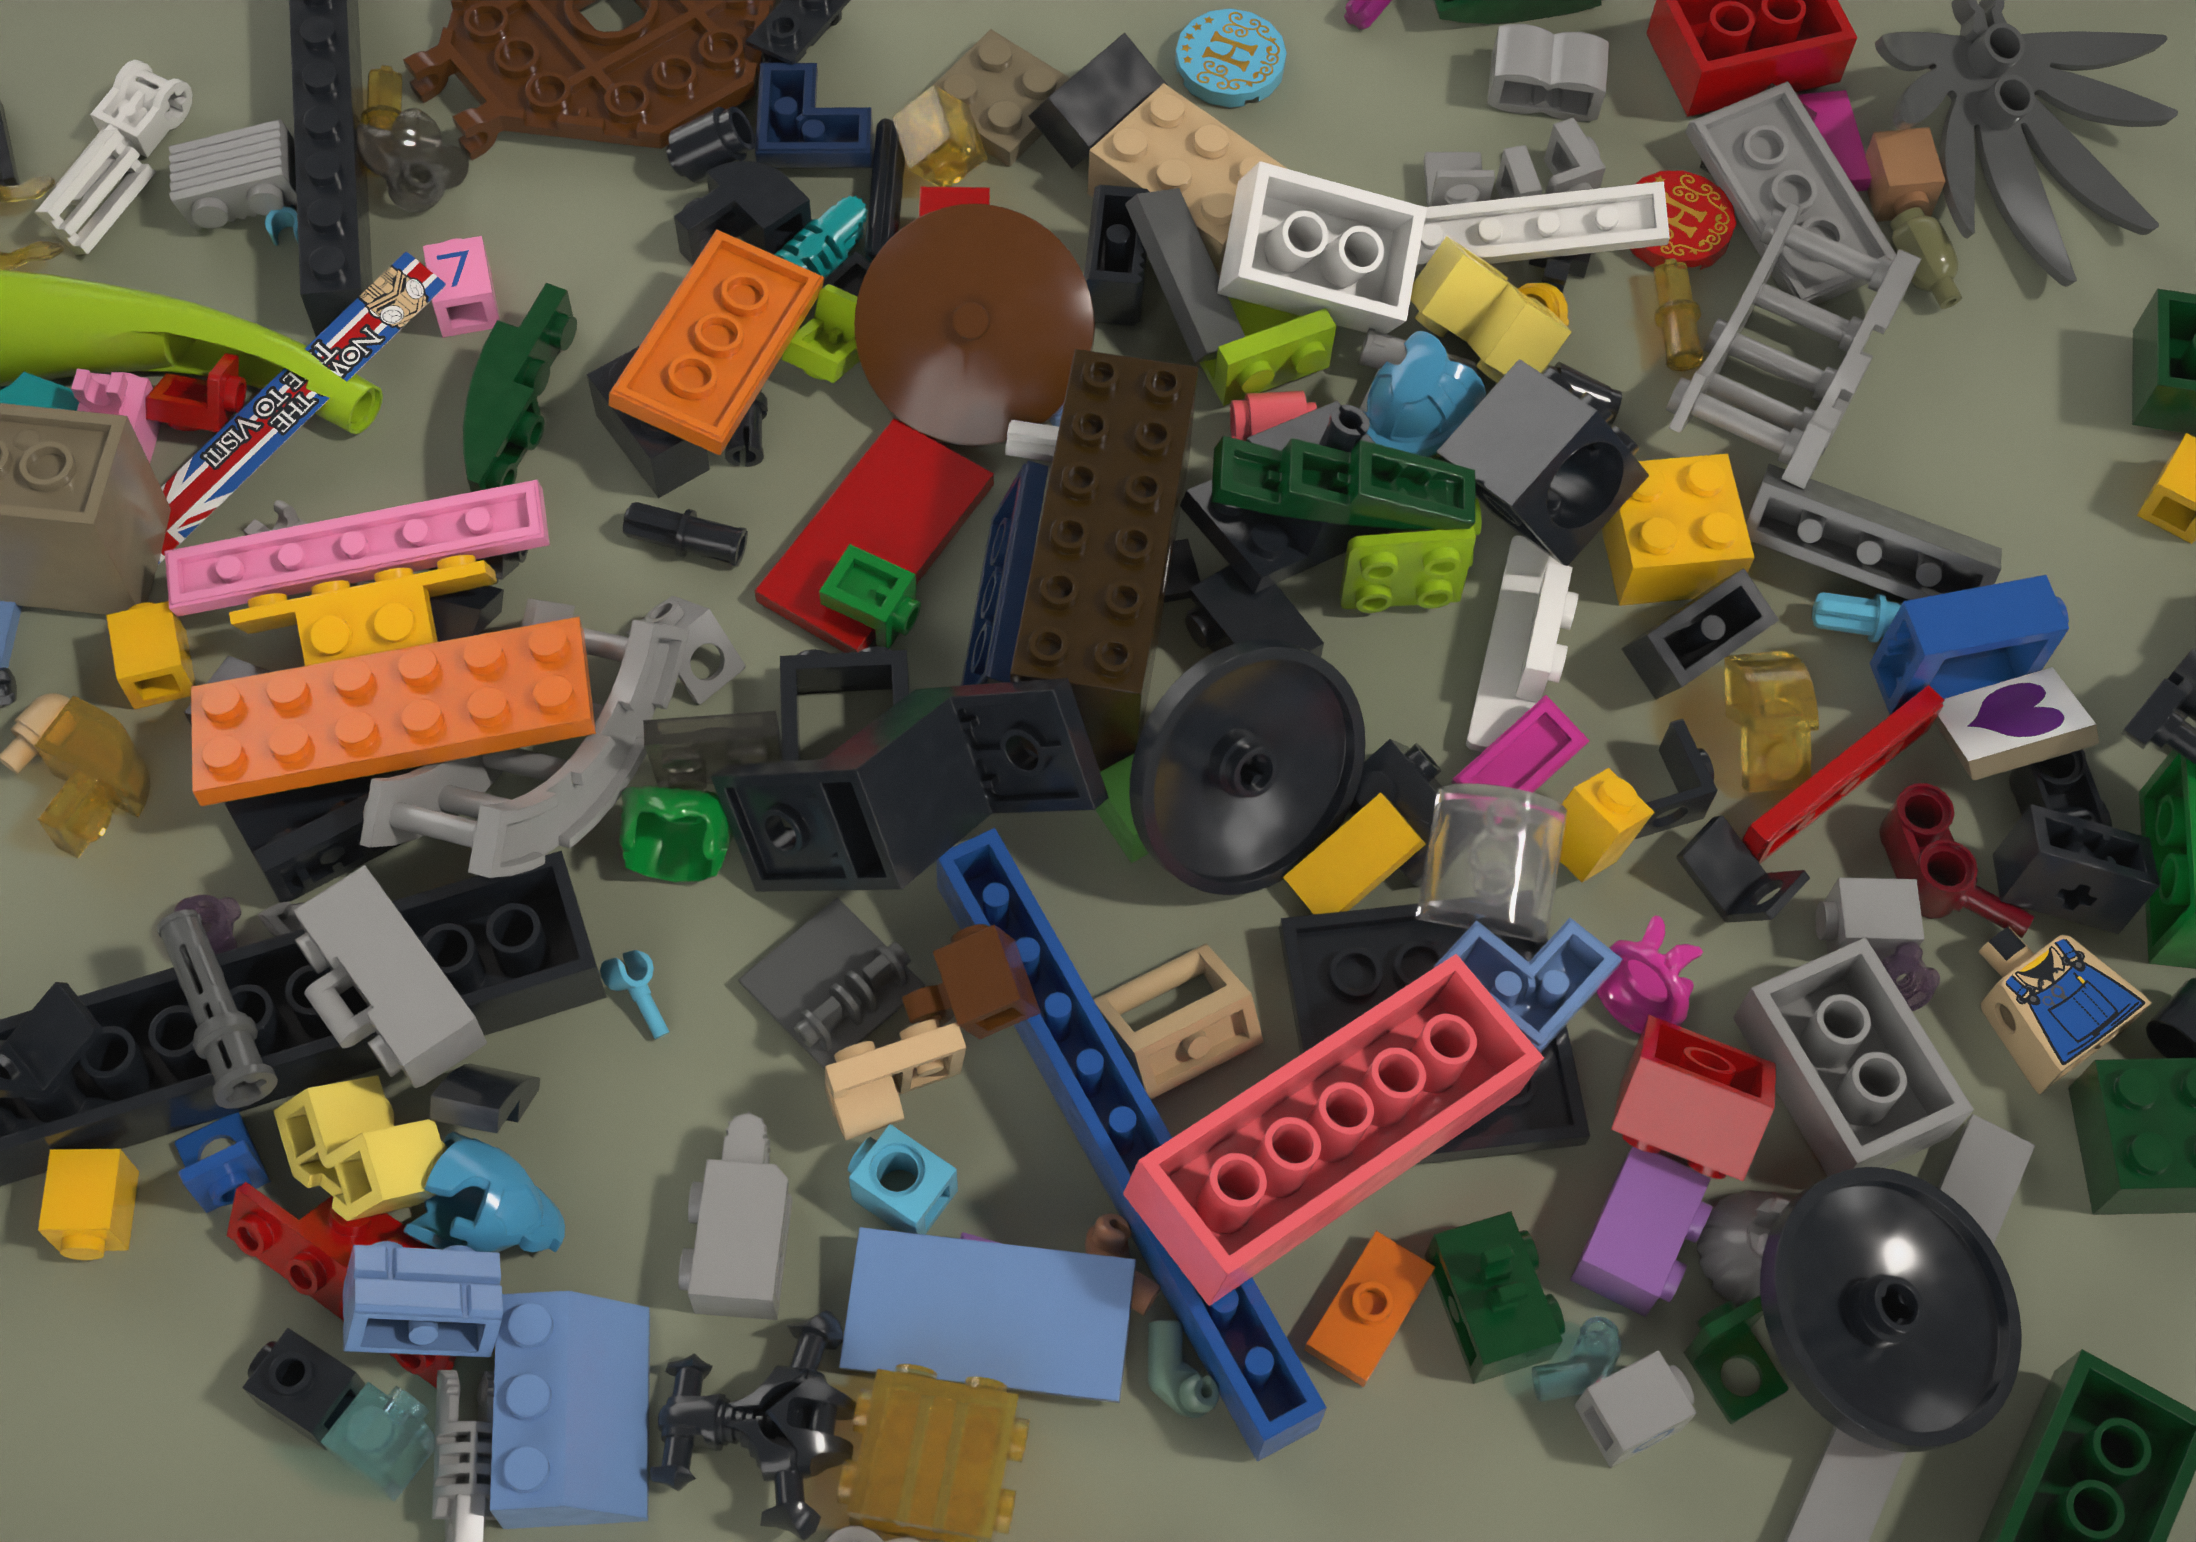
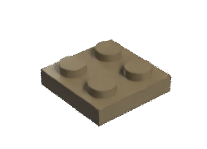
M990 29L921 97L922 112L1010 167L1042 135V132L1028 116L1067 82L1070 77Z

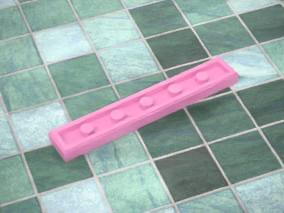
M532 480L165 551L169 609L179 617L247 604L249 599L265 594L282 593L289 596L310 592L312 586L329 581L344 580L349 581L351 584L374 579V574L393 568H411L413 572L435 568L439 560L452 556L474 555L476 559L549 546L543 489L538 480Z

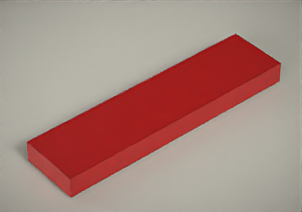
M1928 685L1750 824L1742 841L1759 864L1927 733L1942 710L1945 700Z

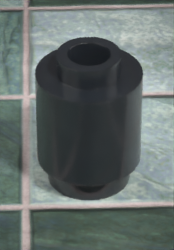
M734 106L728 109L717 107L671 130L669 145L666 149L667 157L678 175L686 176L692 182L699 183L707 179L706 171L721 164L745 160L747 152L755 147V135L750 122L740 109Z

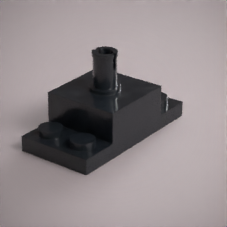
M1338 401L1246 439L1247 442L1281 451L1291 438L1349 453L1360 440L1375 443L1367 434L1370 426L1367 415L1357 407L1341 405ZM1212 479L1186 490L1180 504L1182 510L1254 593L1345 553L1348 541L1356 536L1387 534L1398 529L1335 524L1278 516L1211 502Z

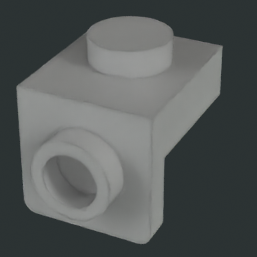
M1574 117L1553 124L1544 162L1553 176L1549 179L1545 194L1600 188L1606 167L1600 159L1599 150L1594 140L1589 136H1585Z

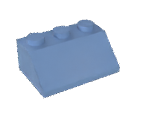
M573 1291L502 1294V1322L495 1342L490 1487L491 1513L503 1529L648 1521L649 1307Z

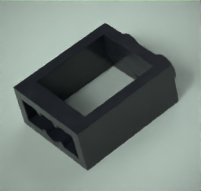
M875 646L865 648L860 652L828 653L823 650L811 649L802 651L797 655L780 656L782 762L800 761L799 694L893 689L894 706L909 694L907 650L892 651L886 647Z

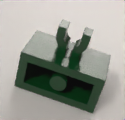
M1512 1211L1434 1234L1424 1256L1427 1262L1435 1266L1432 1277L1473 1384L1551 1360L1563 1342L1561 1337L1565 1333L1563 1314L1556 1298L1552 1294L1545 1295L1535 1272V1270L1539 1269V1257L1535 1243L1527 1230L1519 1231Z

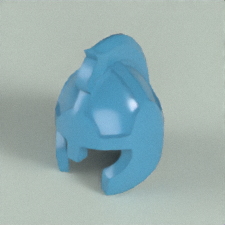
M1416 331L1404 342L1406 352L1404 361L1399 365H1394L1387 361L1374 377L1367 399V412L1364 413L1370 422L1367 434L1376 444L1431 457L1438 454L1436 451L1486 397V391L1481 378L1472 368L1449 360L1446 349L1439 339L1428 332Z
M452 1131L447 1134L443 1141L447 1149L436 1162L424 1187L425 1191L436 1195L424 1202L426 1213L407 1224L403 1233L418 1242L440 1249L454 1245H463L479 1252H500L519 1244L520 1248L528 1252H538L546 1249L556 1252L565 1237L563 1216L555 1203L540 1188L534 1185L525 1169L508 1153L498 1147L486 1144L476 1138L471 1139Z

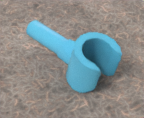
M294 205L290 207L283 206L281 210H271L266 216L265 226L272 243L275 246L279 245L278 234L287 227H293L294 236L298 243V221Z
M638 950L624 952L622 956L628 967V974L625 965L618 958L603 961L600 973L604 984L615 991L628 989L655 1040L668 1034L669 1030L647 985L653 976L654 970L653 961L649 955Z

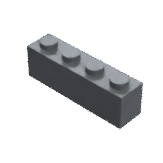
M1768 464L1745 520L1749 538L1752 542L1909 600L1993 585L2001 571L2002 548L1813 479L1808 481L1804 489L1781 479L1786 469L1772 464Z

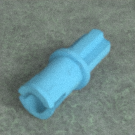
M1822 592L1817 594L1812 607L1813 625L1818 629L1868 635L1869 642L1876 643L1886 634L1902 603L1887 601L1884 594H1876L1873 599Z

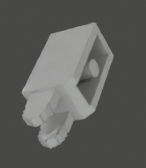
M748 1111L747 1114L733 1116L734 1119L731 1122L728 1121L729 1127L726 1128L727 1136L724 1137L721 1160L707 1159L704 1182L693 1181L688 1205L689 1223H697V1232L694 1248H683L679 1266V1290L688 1291L695 1314L778 1320L793 1200L788 1192V1178L776 1164H769L770 1140L767 1139V1126L764 1124L763 1118H758Z

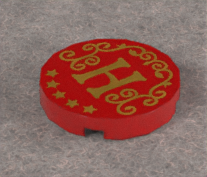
M1684 170L1659 171L1642 177L1636 184L1664 181L1670 239L1668 245L1630 249L1632 254L1649 266L1670 273H1686L1688 267L1700 265V270L1715 264L1726 253L1736 226L1734 207L1724 191L1707 178Z

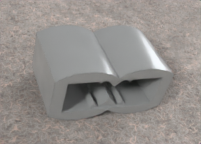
M1529 24L1499 26L1491 56L1487 104L1512 113L1529 114L1543 111L1552 117L1562 120L1573 117L1578 122L1598 119L1606 94L1609 42L1601 37L1584 32L1553 34L1548 30Z

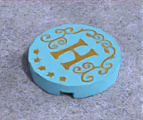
M1223 9L1209 11L1193 19L1185 27L1179 36L1175 65L1177 73L1179 71L1180 75L1184 78L1183 85L1192 95L1209 104L1232 108L1245 106V100H1252L1258 97L1259 102L1273 93L1282 81L1287 52L1281 34L1269 21L1252 12Z

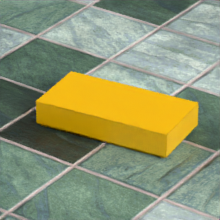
M1380 792L1283 878L1314 915L1349 911L1425 846L1426 843L1386 796Z

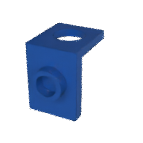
M239 1112L225 1116L175 1141V1146L185 1166L184 1169L178 1172L183 1185L206 1213L221 1206L233 1204L236 1188L245 1182L255 1189L271 1182ZM221 1138L231 1139L236 1142L200 1160L202 1151L210 1142Z

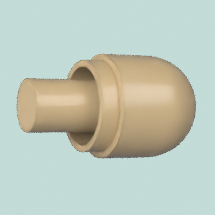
M48 693L36 698L14 720L16 724L10 730L16 738L0 753V761L11 771L18 774L36 755L43 759H47L50 754L55 755L76 733L79 727L80 714L75 703L68 697L57 693Z

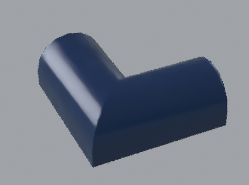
M760 63L755 145L756 162L773 168H873L874 133L872 107L816 108L817 63H794L793 65L788 63Z

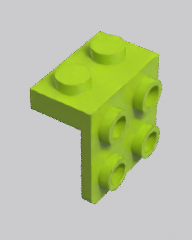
M1228 297L1245 337L1218 346L1217 359L1199 362L1220 401L1225 406L1230 404L1231 400L1244 399L1246 393H1260L1329 368L1336 324L1326 308L1300 316Z
M1475 498V524L1470 529H1428V531L1363 535L1350 539L1347 545L1339 592L1341 607L1343 609H1358L1364 613H1376L1392 606L1419 605L1423 608L1433 609L1446 606L1452 602H1460L1468 569L1473 565V549L1476 535L1481 533L1482 518L1478 498Z

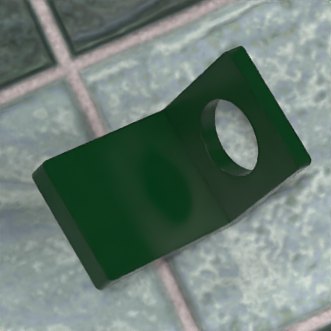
M1761 1295L1738 1308L1735 1307L1732 1301H1728L1705 1314L1696 1322L1701 1331L1683 1352L1730 1424L1739 1421L1779 1398L1789 1390L1787 1384L1750 1330L1763 1315ZM1732 1358H1742L1752 1363L1760 1376V1385L1757 1392L1750 1396H1738L1731 1393L1724 1386L1721 1379L1723 1364Z

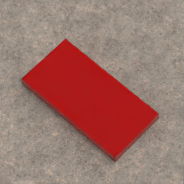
M893 418L755 589L756 602L844 653L860 652L868 648L876 638L875 629L820 604L819 591L849 544L914 573L917 585L994 486V473Z

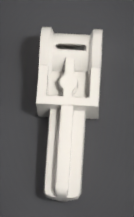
M132 60L127 62L117 74L112 89L90 114L99 133L56 184V187L104 130L117 129L124 137L122 143L126 147H133L139 154L148 158L169 130L177 128L187 117L193 97L188 83L180 79L167 80L154 74L151 67L142 61ZM112 154L70 204L77 206L94 183H97L113 164L116 158Z

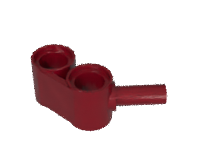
M1915 783L1906 787L1899 794L1882 821L1879 834L1896 878L1917 879L1921 916L1929 919L1942 918L1949 915L1953 910L1960 912L1964 907L2003 929L2010 927L2018 937L2023 938L2035 916L2015 905L2001 902L2000 897L1976 885L1978 878H1976L1978 872L1976 859L1970 850L1954 841L1949 829L1955 812L1953 803L1948 795L1940 788L1927 783ZM1907 817L1919 820L1926 829L1915 826ZM1929 873L1940 875L1947 881L1949 886L1937 883Z

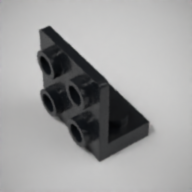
M362 777L315 785L310 790L298 788L225 802L231 817L280 903L291 902L401 845L383 847L360 845L364 823L363 811L369 796V788Z

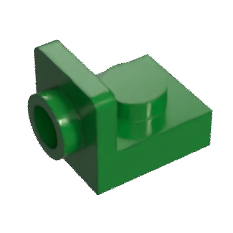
M849 544L819 591L821 605L875 629L876 645L889 649L899 633L904 636L909 634L921 610V602L917 601L916 577L914 573Z

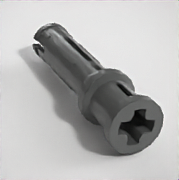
M184 909L171 913L159 922L157 932L163 939L177 974L180 987L185 994L198 1028L194 1033L193 1047L199 1058L207 1060L216 1082L212 1090L215 1102L219 1107L232 1109L248 1106L260 1101L273 1091L278 1079L273 1068L263 1064L254 1042L258 1033L256 1025L251 1017L237 1010L223 971L203 927L200 913L197 914V911L193 909Z

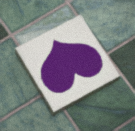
M2053 667L1944 699L1942 710L1934 721L1972 780L1982 779L2068 754L2099 743L2096 723Z

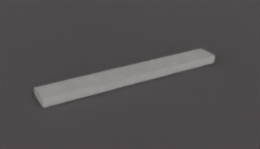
M1972 1114L1965 1122L1937 1188L1959 1203L1976 1220L1994 1245L2035 1145ZM1833 1426L1783 1542H1869L1906 1452L1889 1451L1858 1441Z

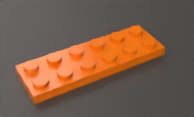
M580 617L192 686V791L200 806H206L596 734L585 634Z

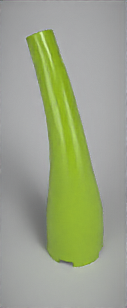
M0 270V387L9 386L23 372L46 380L75 376L77 369L89 370L90 373L98 374L160 371L208 376L209 372L224 354L228 353L239 356V376L246 379V385L263 389L284 368L309 380L306 389L330 398L314 414L355 435L366 430L380 411L383 400V393L380 387L358 374H355L346 382L305 350L306 345L251 321L204 305L161 294L53 274Z

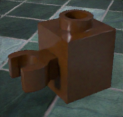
M986 924L973 925L956 932L950 938V944L932 951L943 983L917 989L902 997L910 1023L915 1024L917 1022L938 1019L941 1026L955 1016L958 1026L979 1040L1041 1013L1015 940L995 924L991 926Z

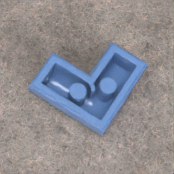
M1569 918L1528 962L1476 920L1435 964L1434 968L1457 954L1541 1053L1620 966L1622 958L1577 922Z

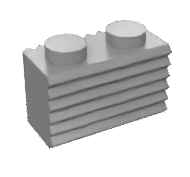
M281 119L168 147L171 154L168 156L171 163L168 165L171 172L169 174L171 183H169L171 189L169 195L173 204L193 229L201 231L202 228H219L225 225L227 221L234 223L236 218L245 220L247 215L256 217L257 214L268 215L271 210H281L283 206H297L295 143L293 136Z

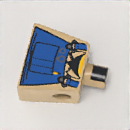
M2007 927L1990 939L1979 951L2002 977L1980 1003L1982 1012L2039 1095L2125 1031L2151 1004L2145 995L2071 936L2060 935L2034 954L2010 927Z

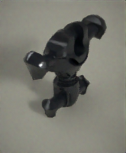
M827 1310L809 1319L787 1324L793 1337L798 1340L789 1367L777 1365L769 1377L754 1392L740 1400L730 1401V1399L726 1398L725 1394L721 1393L701 1396L703 1380L709 1375L713 1366L704 1362L695 1353L682 1360L668 1362L665 1372L674 1376L675 1381L672 1397L667 1399L666 1405L661 1408L658 1414V1429L661 1431V1440L665 1445L662 1465L650 1468L651 1480L680 1491L689 1482L696 1479L690 1472L693 1447H704L720 1451L724 1445L727 1446L729 1443L736 1445L740 1442L741 1447L749 1449L750 1456L756 1459L757 1467L762 1471L763 1480L765 1482L774 1481L776 1506L762 1512L760 1526L776 1527L790 1531L803 1541H806L814 1534L820 1523L821 1516L805 1503L803 1479L817 1476L826 1469L848 1463L852 1460L854 1446L850 1441L834 1435L836 1420H853L858 1415L857 1402L830 1386L825 1375L817 1371L824 1349L836 1350L843 1342L840 1322L832 1312Z

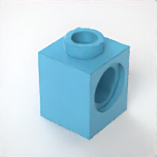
M891 1124L888 1125L877 1141L869 1137L860 1145L847 1169L851 1173L849 1183L852 1200L899 1232L926 1235L958 1192L957 1169ZM895 1170H905L916 1177L915 1183L910 1188L899 1192L886 1189L880 1182L885 1175Z

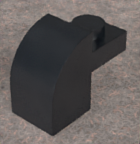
M752 161L729 162L706 171L709 193L702 198L690 201L681 212L674 215L679 251L692 265L716 229L735 238L740 236L746 243L774 255L812 220L810 199L787 176L769 165Z

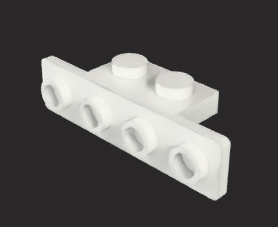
M1514 536L1510 543L1467 735V748L1483 752L1542 698L1547 681L1559 683L1568 646L1557 644L1560 628L1570 630L1579 594L1568 591L1573 567L1561 565L1523 536Z

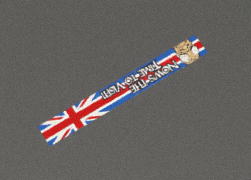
M405 252L321 332L305 350L347 382L422 310L446 284L411 254ZM284 368L161 487L171 512L158 565L165 559V551L173 550L182 543L330 398L306 389L309 380Z

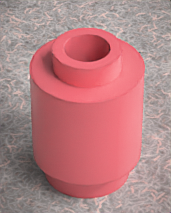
M1304 391L1246 393L1244 400H1231V438L1246 441L1250 436L1317 409L1316 402H1306Z

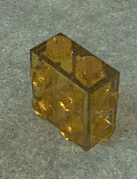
M898 1364L895 1367V1372L877 1369L873 1391L861 1389L857 1399L853 1432L863 1434L858 1461L845 1460L838 1488L837 1503L848 1505L847 1515L849 1524L863 1526L878 1533L911 1537L927 1542H994L996 1532L1009 1535L1017 1490L1004 1488L1009 1461L1023 1462L1030 1419L1018 1417L1019 1394L1008 1393L1007 1385L985 1377H967L965 1384L937 1380V1373L934 1370L914 1364Z

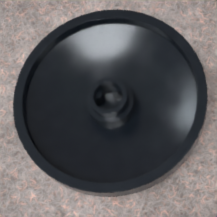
M1255 639L1224 647L1203 658L1183 673L1166 691L1150 714L1138 740L1132 761L1129 788L1131 813L1138 836L1152 858L1177 879L1200 891L1218 895L1246 894L1262 890L1284 880L1283 877L1337 831L1346 817L1358 790L1363 771L1366 746L1362 711L1358 699L1345 677L1333 665L1309 650L1293 643L1273 639Z
M1860 1167L1833 1174L1803 1190L1782 1210L1773 1224L1763 1251L1760 1269L1761 1305L1765 1325L1776 1355L1789 1379L1806 1401L1828 1422L1849 1436L1871 1446L1896 1452L1910 1453L1938 1449L1965 1439L1988 1424L2003 1407L2016 1380L2021 1357L2022 1332L2018 1302L2009 1273L1992 1241L1976 1220L1953 1198L1927 1181L1905 1172L1880 1167Z

